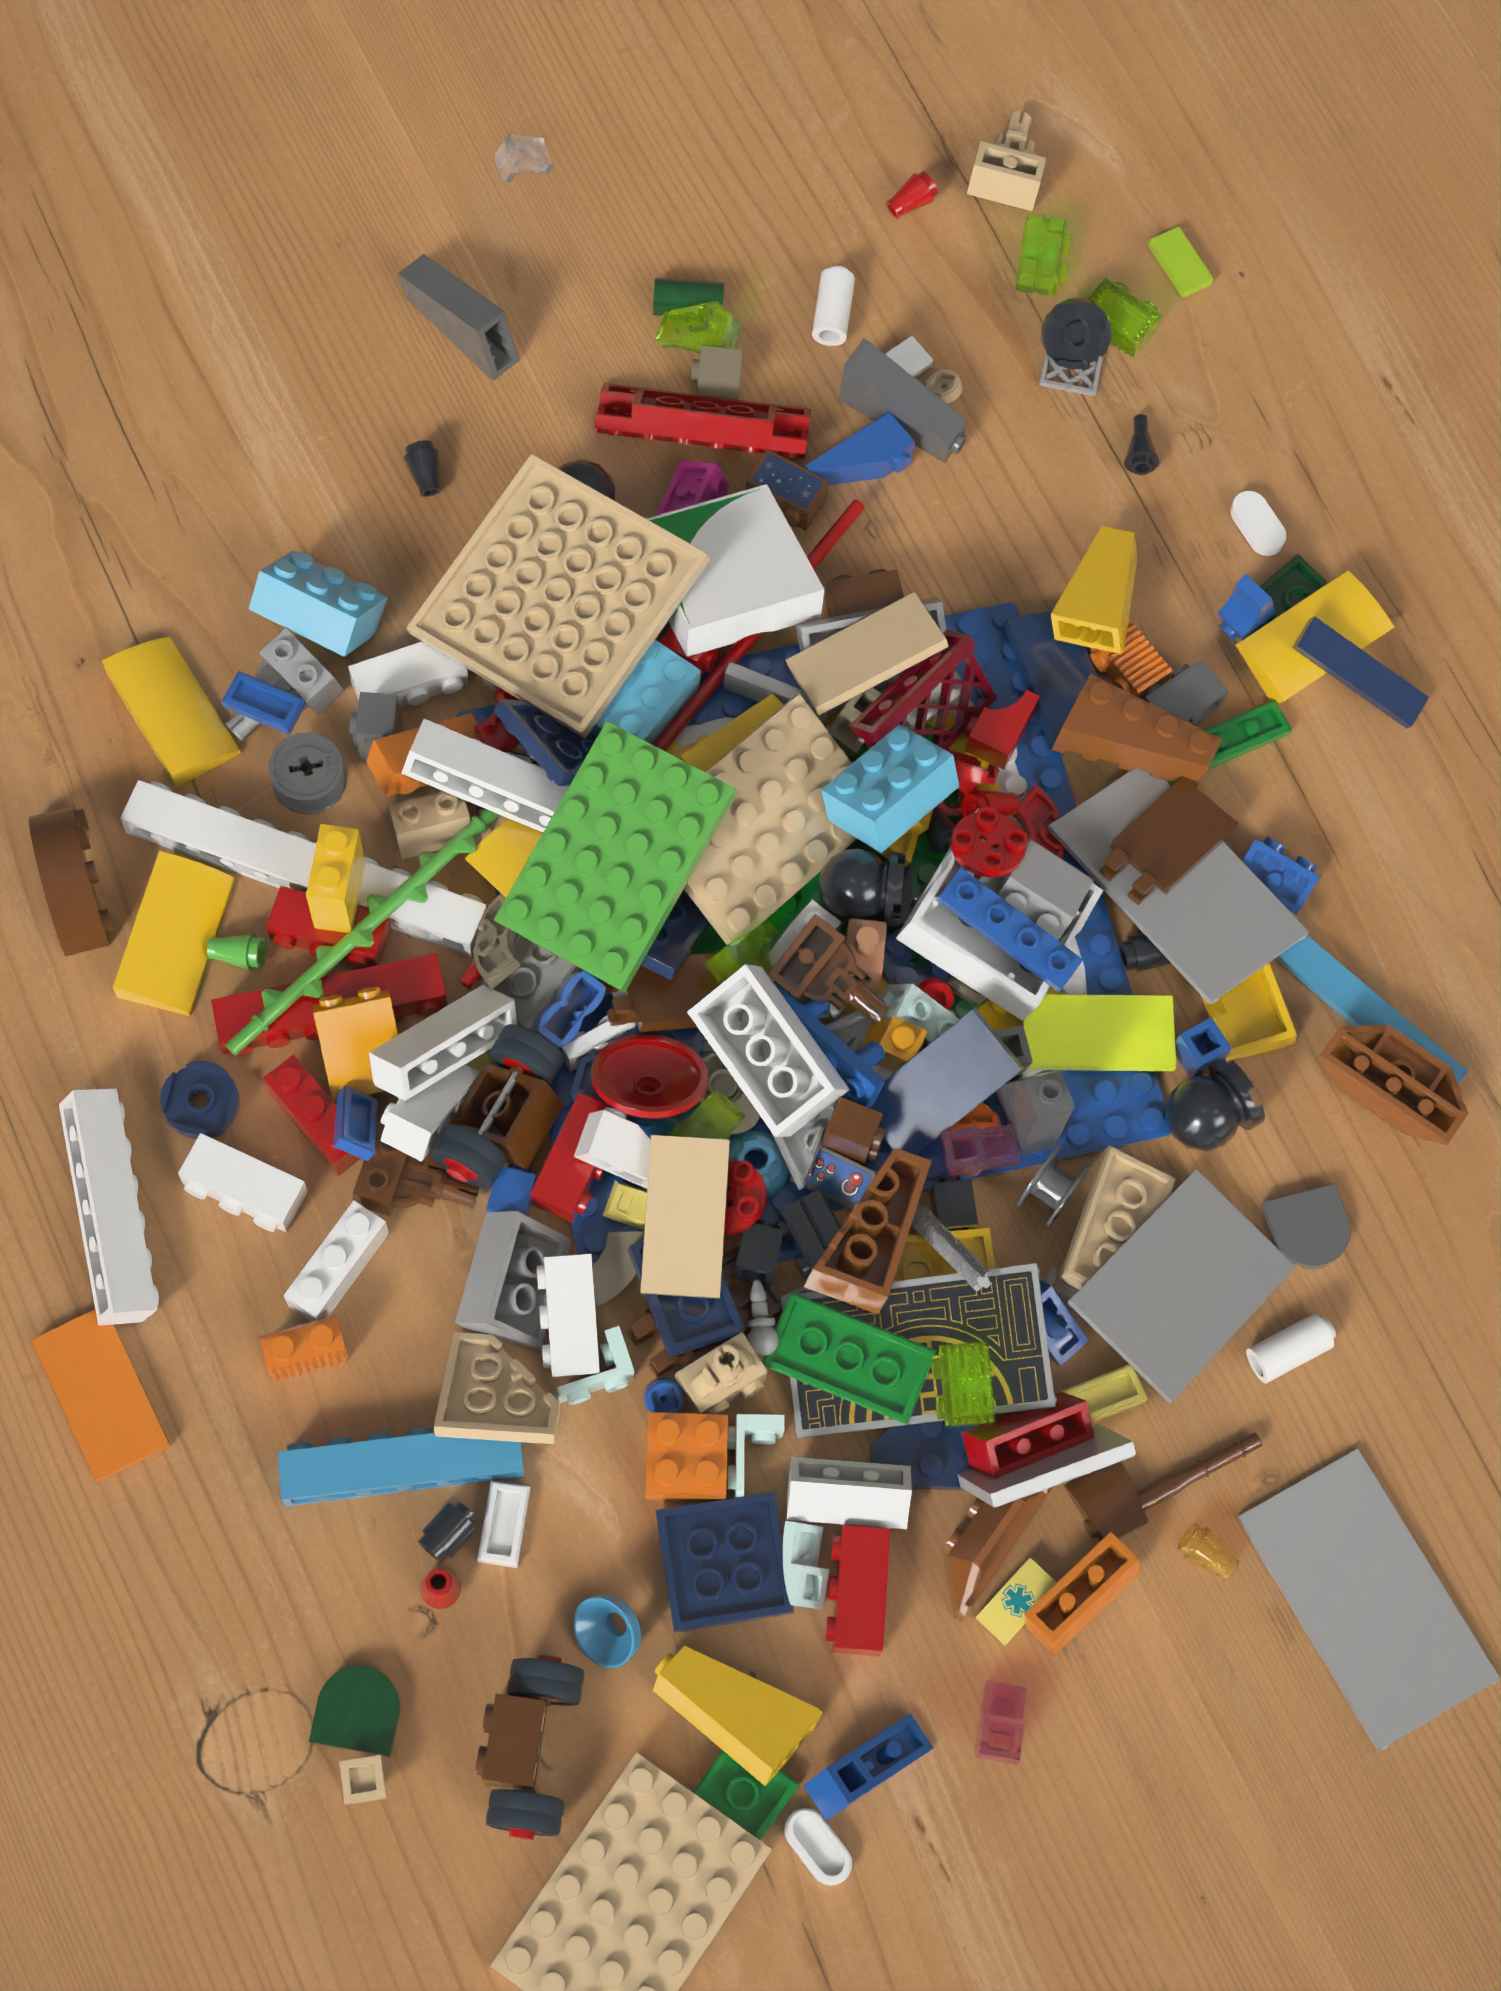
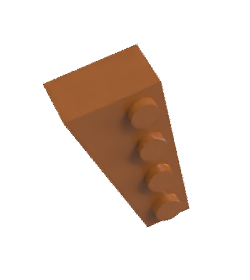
M1090 673L1052 750L1060 753H1065L1066 750L1080 753L1083 759L1094 762L1099 758L1118 763V768L1132 771L1133 768L1148 771L1151 777L1174 783L1184 777L1197 788L1222 739Z
M896 1147L893 1149L868 1189L831 1241L827 1250L813 1268L804 1285L805 1288L875 1314L879 1313L889 1296L931 1160Z

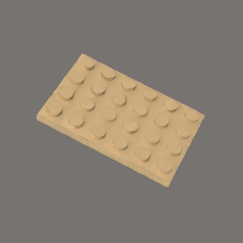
M800 694L792 697L705 771L707 774L736 788L738 793L684 890L729 948L739 944L816 876L831 857L844 851L858 839L828 820L821 792L823 787L852 763Z
M636 1752L490 1967L523 1991H680L773 1850Z

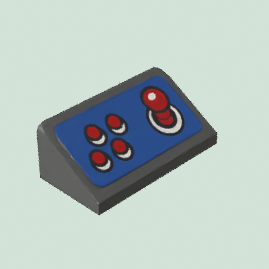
M821 1146L804 1188L812 1192L821 1189L827 1199L852 1211L877 1175V1172ZM791 1176L790 1181L795 1183L793 1177Z

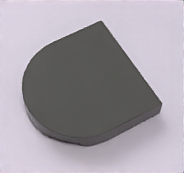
M1336 1184L1266 1201L1261 1205L1274 1245L1290 1261L1302 1266V1268L1319 1269L1326 1267L1339 1258L1348 1245L1350 1225Z

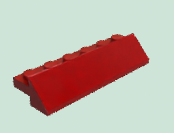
M604 383L600 391V401L595 416L594 428H597V433L750 453L764 454L768 449L780 456L805 459L811 409Z

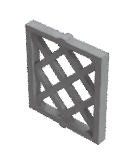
M1045 352L1039 386L1095 396L1103 356L1098 357L1097 363L1095 361L1091 362L1092 367L1084 372L1082 369H1075L1078 375L1069 380L1063 372L1068 368L1059 367ZM1049 362L1054 370L1046 375ZM1095 371L1094 382L1092 383L1087 375ZM1058 374L1065 383L1054 382L1049 379ZM1082 379L1086 383L1088 388L1075 386L1073 384Z

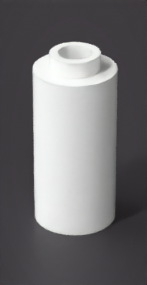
M831 266L823 270L820 277L812 337L818 343L827 346L841 345L847 338L855 277L843 266Z
M1313 1313L1251 1346L1246 1350V1355L1256 1376L1263 1383L1267 1384L1332 1349L1336 1332L1328 1318H1321L1318 1314Z

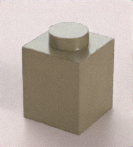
M701 346L700 359H693L691 380L698 381L697 394L739 398L743 349Z

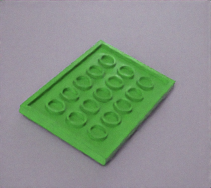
M606 721L499 909L494 921L625 993L738 791L727 783Z

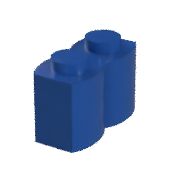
M585 970L570 974L559 985L554 1002L547 1004L536 1015L531 1030L541 1034L557 1048L566 1045L578 1033L582 1024V1018L593 1012L601 1003L606 986Z

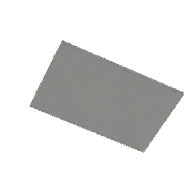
M1196 1169L1067 1303L1170 1404L1296 1266Z

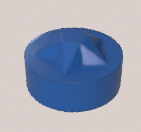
M657 1378L646 1386L643 1402L649 1412L679 1413L684 1404V1394L679 1385L672 1379Z

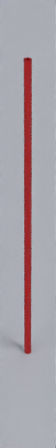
M854 499L809 553L807 559L813 570L817 568L865 509L860 501ZM763 632L744 637L735 643L652 745L663 751L670 747L724 681L729 663L738 664ZM475 960L459 979V982L467 989H471L481 977Z

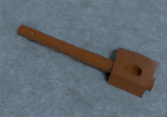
M1254 1432L1239 1441L1235 1440V1443L1203 1460H1198V1463L1171 1474L1137 1493L1121 1461L1074 1478L1066 1483L1064 1487L1084 1517V1526L1092 1538L1098 1537L1101 1541L1112 1532L1118 1539H1121L1149 1522L1145 1514L1146 1510L1178 1494L1192 1483L1204 1477H1209V1474L1237 1459L1245 1458L1247 1454L1262 1447V1442Z

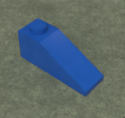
M888 412L807 464L805 469L829 481V485L885 478L894 471L896 473L903 471L910 465L915 441L893 415Z
M910 1713L825 1768L803 1786L827 1821L931 1751L933 1746Z

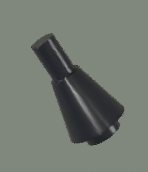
M1138 414L1133 418L1134 434L1131 438L1124 466L1132 473L1146 475L1159 466V458L1148 433L1147 416Z
M936 807L933 809L926 835L932 852L946 854L951 846L952 833L956 825Z

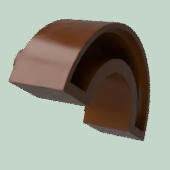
M70 806L30 816L29 828L35 859L51 918L65 957L109 946L107 932L113 931V925L108 909L101 910L93 884L99 883V878L94 861L87 862L85 850L91 849L87 834L89 826L84 809L77 810L75 806Z

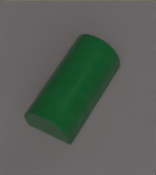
M655 278L653 315L722 320L724 282Z

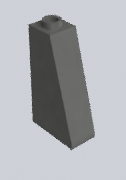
M425 254L398 273L406 299L493 381L519 361L505 312Z
M863 338L845 363L839 400L874 421L890 412L915 441V446L944 463L952 452L957 455L968 438L964 434L967 420L875 345Z
M1062 1070L1030 1075L1009 1081L996 1090L1018 1157L1055 1147L1074 1108V1103Z

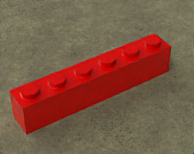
M437 953L332 974L321 978L324 995L321 998L332 995H342L343 999L357 997L358 991L370 987H380L381 991L389 990L395 1023L402 1021L405 1016L415 1014L423 1017L431 1016L448 1006ZM292 983L265 989L284 992ZM265 989L211 999L218 1041L223 1054L230 1053L233 1055L225 1044L253 1020L252 1016L254 1014L258 1015L265 1009L261 994ZM302 995L268 1026L266 1032L262 1031L236 1056L248 1054L253 1051V1048L266 1045L271 1048L283 1047L290 1044L291 1040L306 1037L308 1040L319 1039L313 1006L319 1005L321 998Z

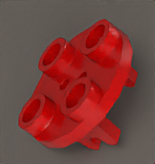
M982 807L977 813L968 815L956 825L952 833L951 849L956 861L965 871L973 873L977 880H980L983 876L990 878L1005 876L1016 870L1025 858L1028 836L1014 820L998 813L992 807Z
M728 1160L727 1188H730V1191L726 1192L724 1235H734L749 1229L761 1217L767 1204V1188L761 1174L745 1160ZM728 1203H733L730 1207H727Z

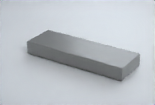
M733 662L729 663L726 669L724 689L757 702L773 694L783 704L800 694L824 727L826 726L830 717V710L818 716L802 689Z

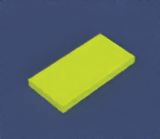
M1045 994L1039 1006L1022 1021L1033 1060L1026 1070L1175 1071L1173 996Z

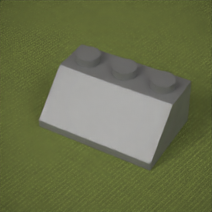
M518 1211L486 1212L455 1323L475 1333L493 1334L501 1341L542 1350L547 1329H541L539 1305H547L546 1289L538 1290L537 1266L544 1265V1257L567 1256L572 1239Z

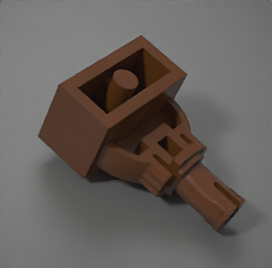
M814 914L767 975L798 999L805 996L813 1001L829 1002L840 1010L844 1004L834 996V993H836L870 1019L874 1025H877L883 1017L870 1008L869 1004H872L883 1014L888 1012L891 1005L885 1003L850 975L853 972L864 980L867 973L857 966L852 950L845 943L848 938L820 916Z
M377 1122L375 1154L369 1161L364 1160L353 1190L354 1201L368 1210L391 1216L393 1207L408 1208L422 1204L433 1208L435 1200H440V1198L468 1206L471 1209L474 1208L475 1199L478 1197L480 1187L447 1176L445 1169L435 1162L430 1153L427 1154L423 1161H420L380 1141L385 1125Z

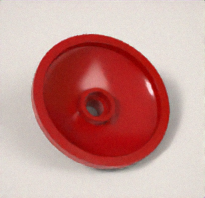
M632 1035L617 1039L607 1044L598 1052L592 1064L591 1080L597 1094L615 1109L635 1117L658 1119L680 1114L695 1106L706 1092L708 1071L702 1058L692 1048L677 1040L658 1035Z

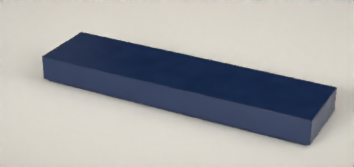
M1315 616L1308 620L1292 647L1406 729L1413 726L1429 698Z

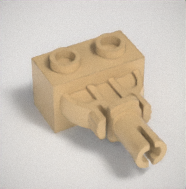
M1014 111L1010 116L1004 144L1001 143L1002 132L997 133L995 141L992 143L980 141L967 194L1032 211L1041 183L1046 158L1035 154V143L1033 140H1029L1027 150L1024 149L1032 118L1028 113L1024 112L1022 123H1019L1021 111Z
M431 785L419 787L408 794L398 793L395 796L394 804L388 805L401 859L418 856L423 852L440 850L470 823V816L464 799Z
M741 1332L675 1373V1382L682 1389L684 1398L695 1414H724L731 1408L729 1403L741 1395L744 1399H748L764 1388L762 1382L766 1380L768 1371Z

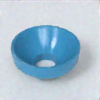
M762 1131L741 1133L730 1140L728 1160H744L745 1155L749 1151H762L767 1157V1164L757 1171L761 1174L766 1185L767 1198H770L785 1185L789 1176V1169L771 1134Z
M601 1593L589 1597L577 1607L573 1617L574 1635L579 1647L591 1661L605 1668H617L631 1660L639 1649L641 1630L636 1614L625 1601L617 1596ZM613 1613H618L625 1620L627 1626L625 1633L620 1632L613 1625Z

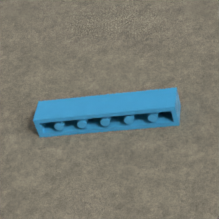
M430 1428L411 1429L407 1431V1436L391 1438V1433H375L368 1435L367 1441L352 1443L351 1438H334L327 1441V1446L311 1447V1443L308 1442L293 1443L287 1445V1451L277 1452L281 1500L285 1507L525 1477L521 1442L437 1437L435 1433H431Z

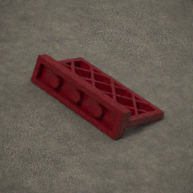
M949 629L945 630L943 635L949 647L906 669L849 725L854 735L864 739L870 749L899 724L905 727L907 715L915 707H918L915 728H906L921 737L924 734H933L932 743L942 749H948L965 732L972 716L978 718L984 707L988 708L997 699L972 652L976 645L970 635ZM964 660L965 670L963 679H954L955 668ZM942 683L939 703H929L931 692ZM953 684L962 685L958 705L949 704ZM972 686H978L982 697L973 706H968ZM928 708L938 709L934 729L925 728ZM948 710H957L955 724L949 730H944Z

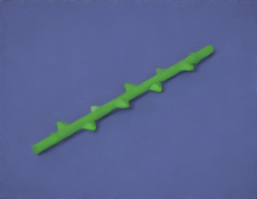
M484 809L477 817L473 816L471 818L472 821L437 853H421L419 855L421 867L390 896L370 894L366 898L370 914L334 946L320 945L317 947L316 955L318 961L284 992L271 989L263 990L261 994L265 1009L258 1015L254 1014L252 1016L253 1020L225 1044L227 1049L236 1056L262 1031L266 1032L268 1026L302 995L321 998L324 995L321 978L356 946L371 947L374 944L372 932L407 900L419 903L427 902L428 895L425 883L458 853H474L477 850L475 838L480 833H485L487 827L500 814Z

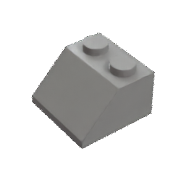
M1030 838L1026 845L1025 858L1016 870L1005 875L995 893L1055 939L1059 940L1075 917L1094 879Z

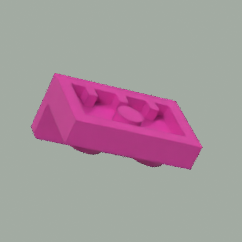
M680 460L655 516L726 496L729 483L716 463Z

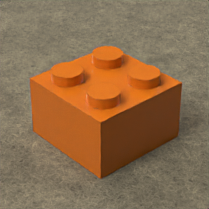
M648 1412L645 1501L712 1502L725 1500L728 1415Z

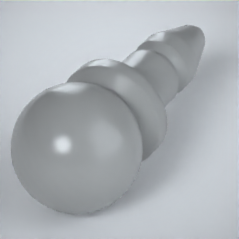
M754 1280L750 1295L753 1302L751 1306L754 1319L747 1322L748 1327L751 1328L747 1340L757 1355L766 1356L776 1350L779 1338L776 1330L772 1327L775 1324V1319L767 1318L768 1308L765 1302L767 1299L765 1290L760 1280Z

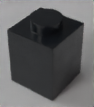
M947 1176L940 1178L938 1183H933L930 1191L932 1214L949 1231L976 1229L978 1219L972 1179L961 1180L959 1176Z
M757 1220L749 1229L744 1230L733 1277L751 1282L760 1280L761 1284L771 1286L784 1230L777 1229L774 1224L762 1220Z

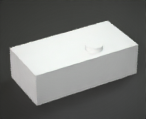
M745 964L687 1012L775 1137L792 1136L839 1099V1096L841 1097L850 1090L762 966Z

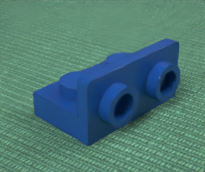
M1268 836L1264 842L1255 839L1242 862L1289 911L1297 915L1321 877L1315 873L1318 866L1300 855L1294 861L1283 854L1285 846Z

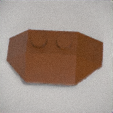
M1388 1024L1356 1027L1340 1026L1318 1057L1343 1093L1405 1135L1447 1145L1468 1115L1452 1067Z
M1053 1487L996 1508L979 1498L975 1500L966 1514L972 1519L964 1532L956 1528L944 1546L945 1549L950 1551L944 1560L954 1617L958 1621L962 1622Z

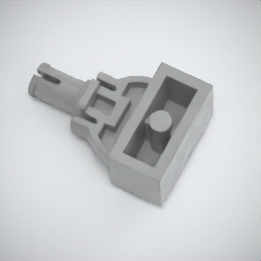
M287 628L281 631L259 652L265 660L259 666L255 678L305 699L306 706L303 711L310 707L318 715L344 691L336 679ZM238 713L225 725L243 741L260 723Z

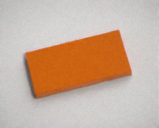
M95 1309L31 1340L92 1476L97 1483L171 1447L114 1324L98 1326Z

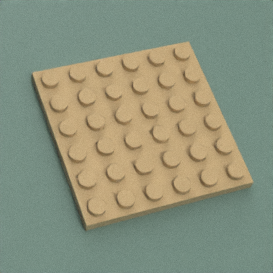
M531 454L406 629L412 636L516 698L527 700L540 709L541 713L581 737L586 738L708 565L710 558L704 551Z

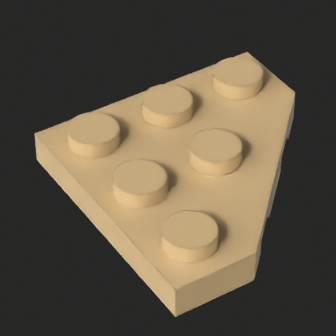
M454 1332L434 1422L435 1436L555 1444L561 1412L560 1402L550 1392L547 1394L536 1383L535 1377L517 1359L513 1360L503 1350L502 1343L493 1334Z

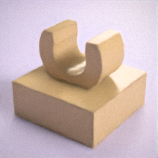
M381 1755L339 1761L345 1805L387 1798Z

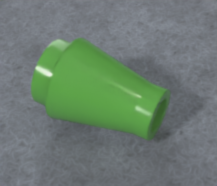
M255 933L211 937L208 942L207 955L209 959L219 960L250 971L255 967L261 968L266 959V941L264 938L257 937Z

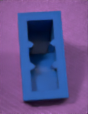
M1247 574L1236 583L1231 597L1217 612L1220 621H1222L1219 628L1232 641L1237 637L1243 640L1264 626L1276 614L1272 598Z
M1039 1279L1049 1357L1053 1362L1062 1366L1089 1340L1052 1286Z

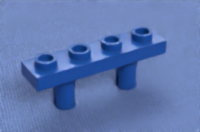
M962 867L956 872L936 899L957 915L963 925L973 927L1018 961L1024 971L1034 973L1057 992L1063 989L1083 961L1081 957Z
M774 981V985L850 1089L844 1095L852 1102L867 1108L872 1107L885 1083V1080L872 1069L885 1058L883 1047L876 1041H870L856 1052H853L818 1020L819 1017L825 1015L828 1009H830L829 1002H817L806 998L799 1003L780 984Z

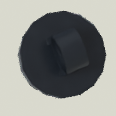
M1084 298L1067 299L1055 305L1046 315L1041 327V342L1047 355L1057 365L1071 370L1084 369L1090 366V363L1099 356L1102 357L1107 352L1111 342V324L1104 310L1095 302Z

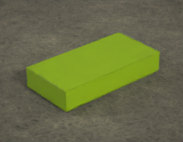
M1179 226L1149 240V249L1182 298L1212 285L1214 278Z

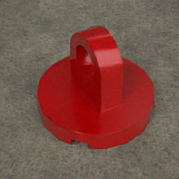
M944 749L954 756L959 782L958 789L962 790L963 799L956 806H948L942 801L937 807L947 816L956 817L963 814L964 798L976 790L978 783L995 785L1000 770L993 764H989L988 769L980 767L982 761L978 760L977 757Z

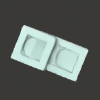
M785 1521L783 1570L790 1605L823 1610L829 1569L817 1567L823 1527Z

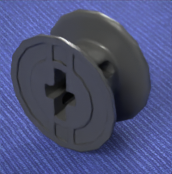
M313 732L294 734L285 738L274 749L269 760V774L273 781V789L278 800L289 810L300 814H318L330 809L341 799L346 787L343 757L337 745L327 737ZM311 771L312 775L305 776L304 772Z
M1061 1144L1053 1150L1016 1205V1207H1021L1028 1197L1033 1194L1054 1209L1046 1223L1047 1229L1067 1205L1092 1165H1087L1077 1178L1059 1167L1054 1161L1061 1151Z

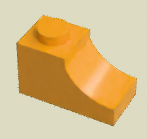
M896 1016L889 1019L882 1018L877 1025L872 1024L863 1046L870 1041L878 1042L885 1051V1058L878 1065L896 1072L922 1051L928 1031Z

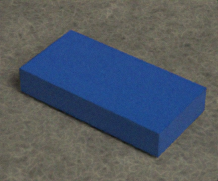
M240 671L237 672L221 701L223 707L287 735H290L306 706L305 699Z
M345 1085L337 1093L334 1147L366 1161L371 1159L375 1154L377 1099Z

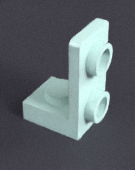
M914 984L887 985L881 1000L891 1005V1008L886 1014L875 1008V1012L885 1019L896 1016L927 1030L928 1033L925 1041L928 1044H931L960 1020Z
M619 1326L605 1330V1343L599 1345L605 1366L613 1365L614 1369L557 1387L556 1394L560 1403L568 1401L569 1405L578 1404L590 1399V1393L604 1388L606 1392L618 1391L629 1385L628 1380L634 1379V1368Z
M737 1414L735 1426H728L727 1449L735 1450V1465L727 1466V1489L735 1490V1498L744 1497V1438H752V1443L754 1444L775 1443V1438H783L784 1415Z

